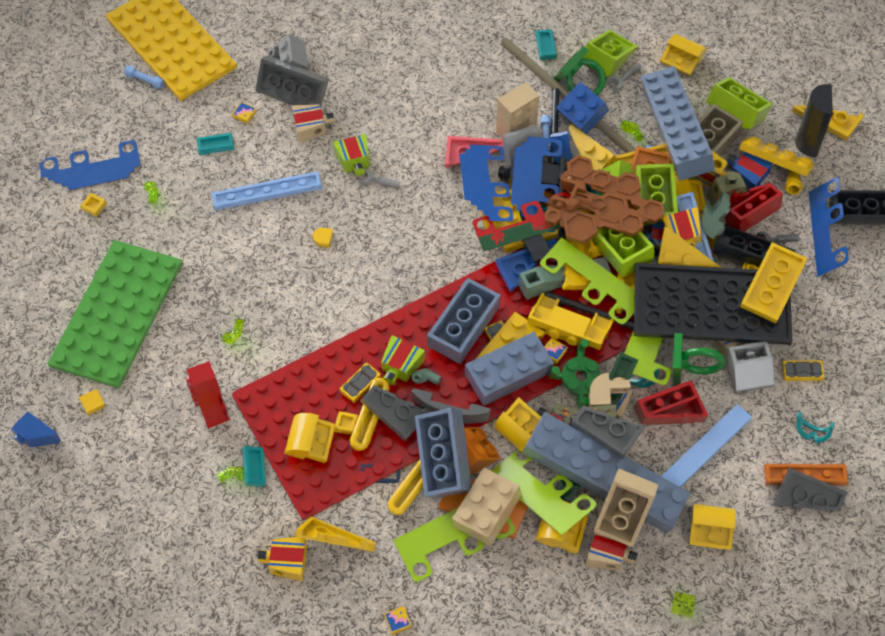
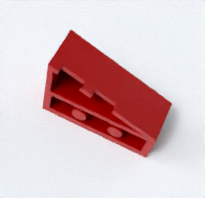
M771 183L751 188L748 192L738 194V192L733 193L730 197V210L725 216L726 224L745 232L781 209L783 193Z
M210 361L186 369L189 377L185 378L191 397L195 407H200L207 428L230 421Z
M692 380L639 399L633 407L642 425L701 423L709 416Z

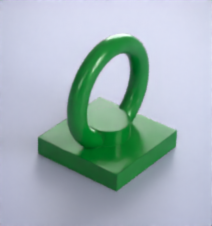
M583 46L574 53L553 78L559 82L565 77L567 88L571 92L575 88L572 77L583 65L591 66L599 76L598 86L592 91L598 96L605 87L606 75L598 62L589 58H583L589 51Z
M675 333L673 386L681 384L682 369L690 373L706 375L719 372L725 367V357L713 349L692 348L683 352V334ZM708 356L716 359L718 363L708 367L694 366L689 364V357Z

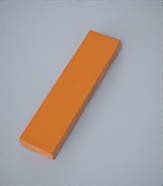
M764 464L766 485H781L788 467L830 485L847 486L849 483L846 464Z

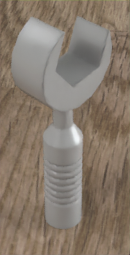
M635 63L623 73L621 78L618 76L610 77L608 84L614 82L618 85L613 87L612 92H619L623 87V80L628 79L638 71L641 65Z
M365 169L366 180H359L361 185H369L372 181H376L381 185L398 189L400 186V181L382 177L374 178L372 171L369 169Z

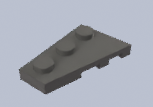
M373 385L360 400L362 404L404 441L416 429L415 416L431 412L428 409L415 406V403L404 401L396 397L395 394L376 385Z
M585 406L580 409L571 422V425L622 459L646 426L627 422L628 420L623 418H613L608 416L607 413Z
M788 467L773 505L840 511L848 492Z

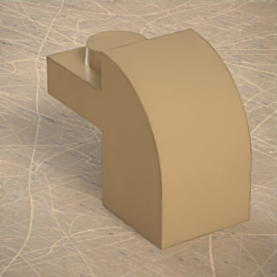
M609 373L596 377L590 387V407L611 405L610 394L629 393L630 380H625L623 377L609 380Z

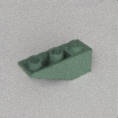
M552 265V266H547V267L553 269V268H556L557 265ZM563 265L554 274L542 266L519 273L518 286L526 300L562 287L565 282V276H563L565 267Z

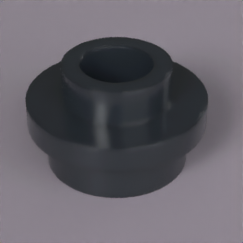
M503 165L499 167L498 177L504 183H509L510 166Z

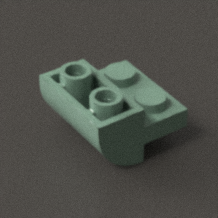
M725 192L721 194L713 206L706 202L703 209L702 226L705 233L712 239L716 235L720 236L725 229V216L729 212L731 204L730 195Z

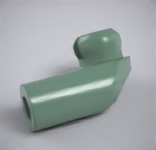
M426 368L412 374V380L417 384L430 381L438 385L442 379L440 375Z

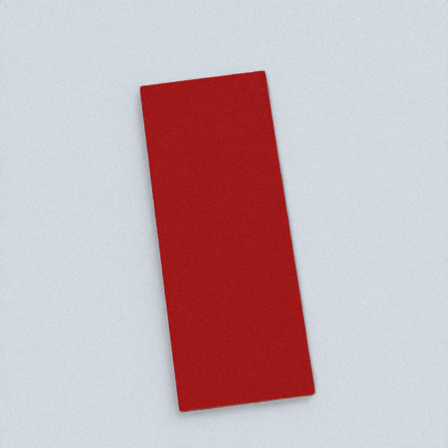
M524 247V248H520V249H518V250H516V251H514V252H512V253H515V252L524 250L525 247ZM554 258L546 260V266L557 265V260ZM607 260L611 273L618 278V272ZM494 261L232 393L234 401L260 447L263 448L265 456L301 519L306 520L369 487L376 481L384 479L418 461L420 455L416 429L404 441L383 421L378 419L370 443L365 450L357 451L351 447V435L334 432L325 463L306 457L299 459L284 454L295 415L300 413L319 415L318 419L336 424L339 411L359 415L363 407L360 400L369 389L355 403L344 396L339 389L365 363H368L381 374V378H384L386 372L382 370L381 362L392 335L425 350V361L416 371L426 368L440 375L442 379L436 385L430 381L417 384L412 380V376L408 381L397 378L393 385L389 384V392L404 401L415 403L412 395L413 388L433 393V401L469 410L471 403L483 406L465 376V364L475 360L490 341L486 333L482 332L461 364L427 347L428 333L467 278L501 295L500 307L487 326L501 320L505 324L514 312L528 320L532 308L541 295L526 300L519 286L512 292H509ZM562 287L549 291L608 313L616 304V299L609 294L599 304L594 305L582 296L584 290H563ZM596 289L588 291L589 298L595 300L600 297ZM559 303L558 307L590 318L591 321L594 317L593 315L565 306L563 304ZM624 309L621 314L616 313V310L614 311V315L625 318L627 315ZM634 314L628 320L634 322ZM613 323L601 349L598 350L587 346L585 357L596 361L599 365L625 351L633 332L629 328ZM545 334L544 337L539 340L545 347V345L549 342V340L552 337H550L548 334ZM555 339L568 347V351L558 364L554 363L553 367H559L560 372H562L565 364L570 359L577 357V345L573 346L564 340ZM577 372L576 376L582 374L583 372ZM548 375L483 406L490 408L489 421L472 424L464 423V428L482 427L499 418L503 411L506 413L518 397L527 403L561 385L562 381L561 379H550ZM361 464H374L373 467H364V472L361 471Z

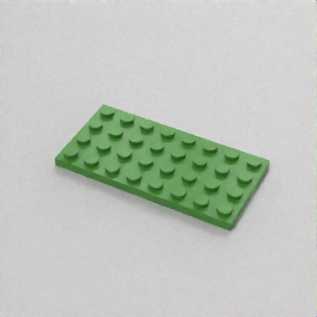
M113 240L49 359L48 366L120 389L183 264L182 259Z

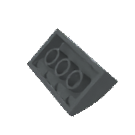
M267 55L261 58L255 91L291 105H322L329 78Z

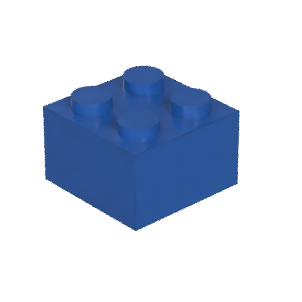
M581 82L556 107L561 116L586 135L609 111L606 103Z

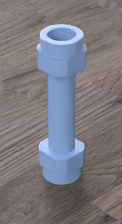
M128 65L124 70V75L133 79L136 77L151 83L152 87L156 89H162L165 85L164 79L161 77H152L139 72L134 66Z
M543 115L540 121L542 138H549L551 116ZM551 143L547 145L549 152H551Z

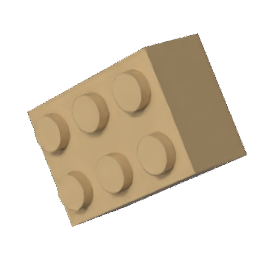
M527 82L497 99L496 132L502 139L503 135L508 132L537 125L539 95Z
M483 468L452 518L455 528L492 546L522 496L520 485Z
M618 468L593 531L633 547L654 500L658 484Z

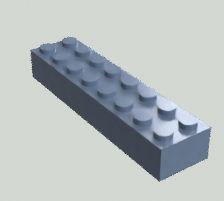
M675 66L640 76L645 97L671 162L674 164L678 180L714 171L715 166L711 149Z
M546 412L541 416L522 451L523 454L606 499L618 468L658 484L645 522L665 533L674 528L690 495V492L625 456L623 459L591 437Z

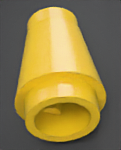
M791 170L788 171L784 186L788 194L797 195L803 189L800 174Z

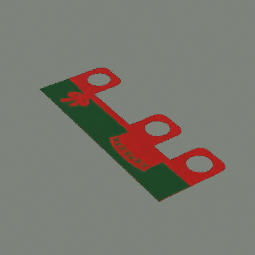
M568 192L556 194V196H565L568 199L570 198V194ZM538 201L523 204L521 210L526 220L495 229L489 216H483L472 221L483 252L561 228L560 223L555 226L546 224L544 212ZM529 205H535L538 208V212L534 215H529L526 212V208ZM480 220H486L489 222V227L481 230L477 227V223Z

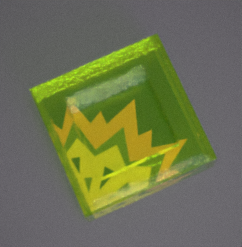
M675 591L671 613L692 618L696 596Z

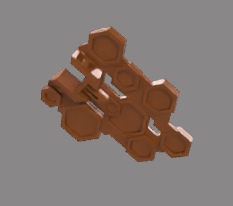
M579 155L567 162V171L560 175L561 189L572 192L570 198L552 196L548 202V210L544 212L546 224L555 226L560 223V227L565 230L566 239L582 245L598 235L597 228L602 229L605 227L633 237L643 230V223L650 222L655 224L665 216L662 202L641 198L639 176L625 172L621 176L616 177L604 170H593L591 159ZM586 185L591 186L592 190L603 193L604 195L600 196L597 194L587 192ZM628 201L631 202L632 206L639 207V209L634 210L629 208ZM578 209H584L595 213V215L579 211Z

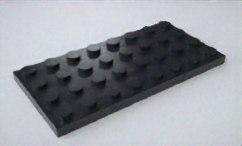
M635 263L634 336L674 338L675 333L683 334V339L746 343L767 342L768 344L791 345V294L777 323H774L740 307L758 270Z

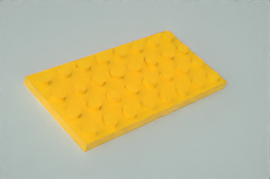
M130 0L105 15L107 21L157 76L164 79L165 85L180 102L237 68V63L178 0Z

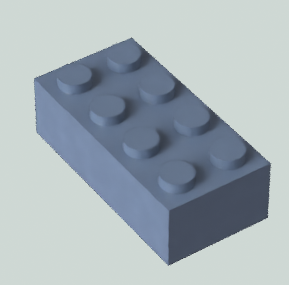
M467 278L428 333L427 347L461 364L499 309L501 295Z
M532 332L465 364V376L482 405L485 406L547 376L553 368L554 362L536 333Z
M447 408L415 416L424 496L438 499L469 492L472 484L462 411Z

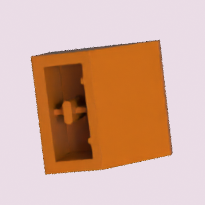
M480 427L464 428L470 475L476 474L483 470V468L501 459L496 447L486 437L484 430Z

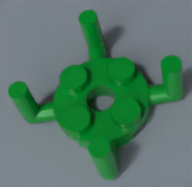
M586 339L579 343L577 346V357L570 359L565 364L562 372H560L559 367L555 366L548 373L550 379H561L563 386L571 394L577 396V407L579 409L589 403V398L585 396L589 395L594 379L601 375L597 362L585 357V349L589 345ZM583 372L586 380L579 381L576 378V373Z

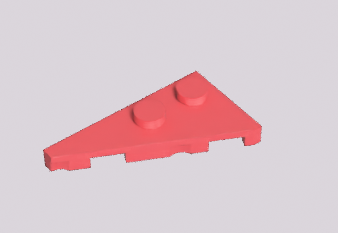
M448 136L445 168L459 165V154H464L465 149H470L469 145L503 147V139ZM494 148L491 149L489 153L492 154L498 152L499 150Z

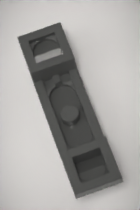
M413 388V401L422 409L425 408L431 412L447 408L461 410L463 423L465 424L481 423L490 419V408L472 403L469 410L433 401V393Z

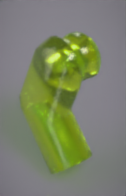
M628 120L621 122L622 130L633 134L636 141L644 139L637 123Z
M147 181L144 184V189L149 191L148 203L157 204L159 193L157 184L154 181Z
M240 318L235 319L233 331L231 333L225 332L222 336V341L227 342V344H233L242 335L244 320Z
M229 466L216 474L221 483L232 476H236L239 481L244 480L243 466Z

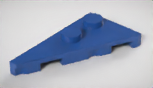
M556 238L546 242L550 250L557 243ZM524 249L495 259V264L509 292H512L518 286L519 273L537 267L540 261L534 263L528 250Z

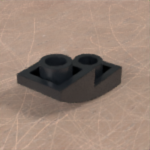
M542 234L522 240L525 249L528 250L534 263L541 261L550 251Z

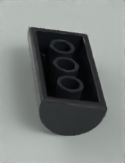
M822 84L812 90L795 138L797 149L809 157H817L833 115L831 84Z
M840 190L837 194L830 197L829 208L838 203L843 205V218L833 224L885 225V191ZM835 208L831 212L832 219H836L840 215L839 208Z
M724 225L725 229L716 241L713 254L743 265L747 263L759 268L772 241ZM775 243V244L780 245V246H782V247H784V248H786V249H789V250H791V251H793V252H796L795 249H792V248L783 246V245H781V244Z

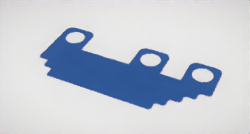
M529 136L527 142H522V147L515 148L511 204L516 205L517 211L522 212L521 206L529 202H549V199L544 196V190L547 188H552L556 194H559L558 186L541 184L543 155L560 156L562 153L561 140ZM550 142H555L558 144L559 149L557 152L551 153L547 150V145ZM529 205L526 208V212L529 215H534L538 212V208L535 205Z
M135 140L121 142L118 145L120 157L89 163V156L86 150L73 152L70 154L71 167L60 170L57 157L46 158L39 165L41 178L48 177V180H54L55 184L61 183L62 187L68 186V190L129 178V173L134 172V167L140 166L137 143ZM125 144H132L134 149L126 153L122 150V147ZM83 154L85 160L81 163H76L74 156ZM52 160L55 165L51 169H45L43 167L44 162Z
M469 145L470 149H465L464 154H459L464 199L471 201V205H476L477 210H482L483 215L489 216L490 221H513L512 209L510 207L494 206L492 198L510 196L508 184L490 182L487 159L503 160V148L501 146ZM495 148L501 152V155L493 157L489 151ZM496 186H503V187H505L506 193H505V194H498V193H496V192H495V187H496ZM501 209L507 210L510 216L508 218H501L498 215V211Z

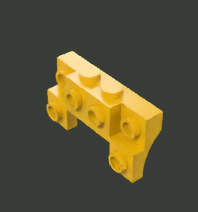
M545 293L541 294L528 316L529 324L545 329V334L554 339L564 340L570 345L578 346L583 339H586L589 342L588 346L598 350L601 349L614 319L608 320L595 313L591 321L590 318L558 307L560 299L554 300L544 296Z

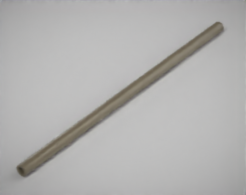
M508 38L502 40L501 45L552 89L558 88L560 96L565 98L570 93ZM602 119L595 125L626 153L635 151V148Z

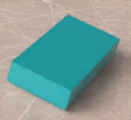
M553 30L535 31L539 59H557Z
M232 133L198 137L199 155L234 150Z
M244 446L242 448L245 486L264 487L266 485L263 448Z

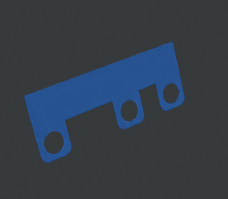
M838 177L808 192L817 277L846 264L849 260L847 247H842L834 252L831 249L829 225L841 220L844 214L841 203L827 209L826 199L840 191V180ZM832 182H836V190L832 193H829V184ZM835 208H839L840 215L838 218L832 219L831 212ZM839 252H844L845 259L841 263H837L835 260L836 255Z

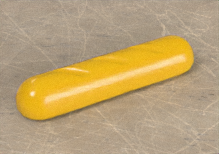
M376 378L372 381L369 388L370 390L373 385L389 391V383L383 378ZM364 404L350 437V445L357 451H363L368 447L379 419Z
M420 460L388 501V509L394 515L403 514L423 489Z

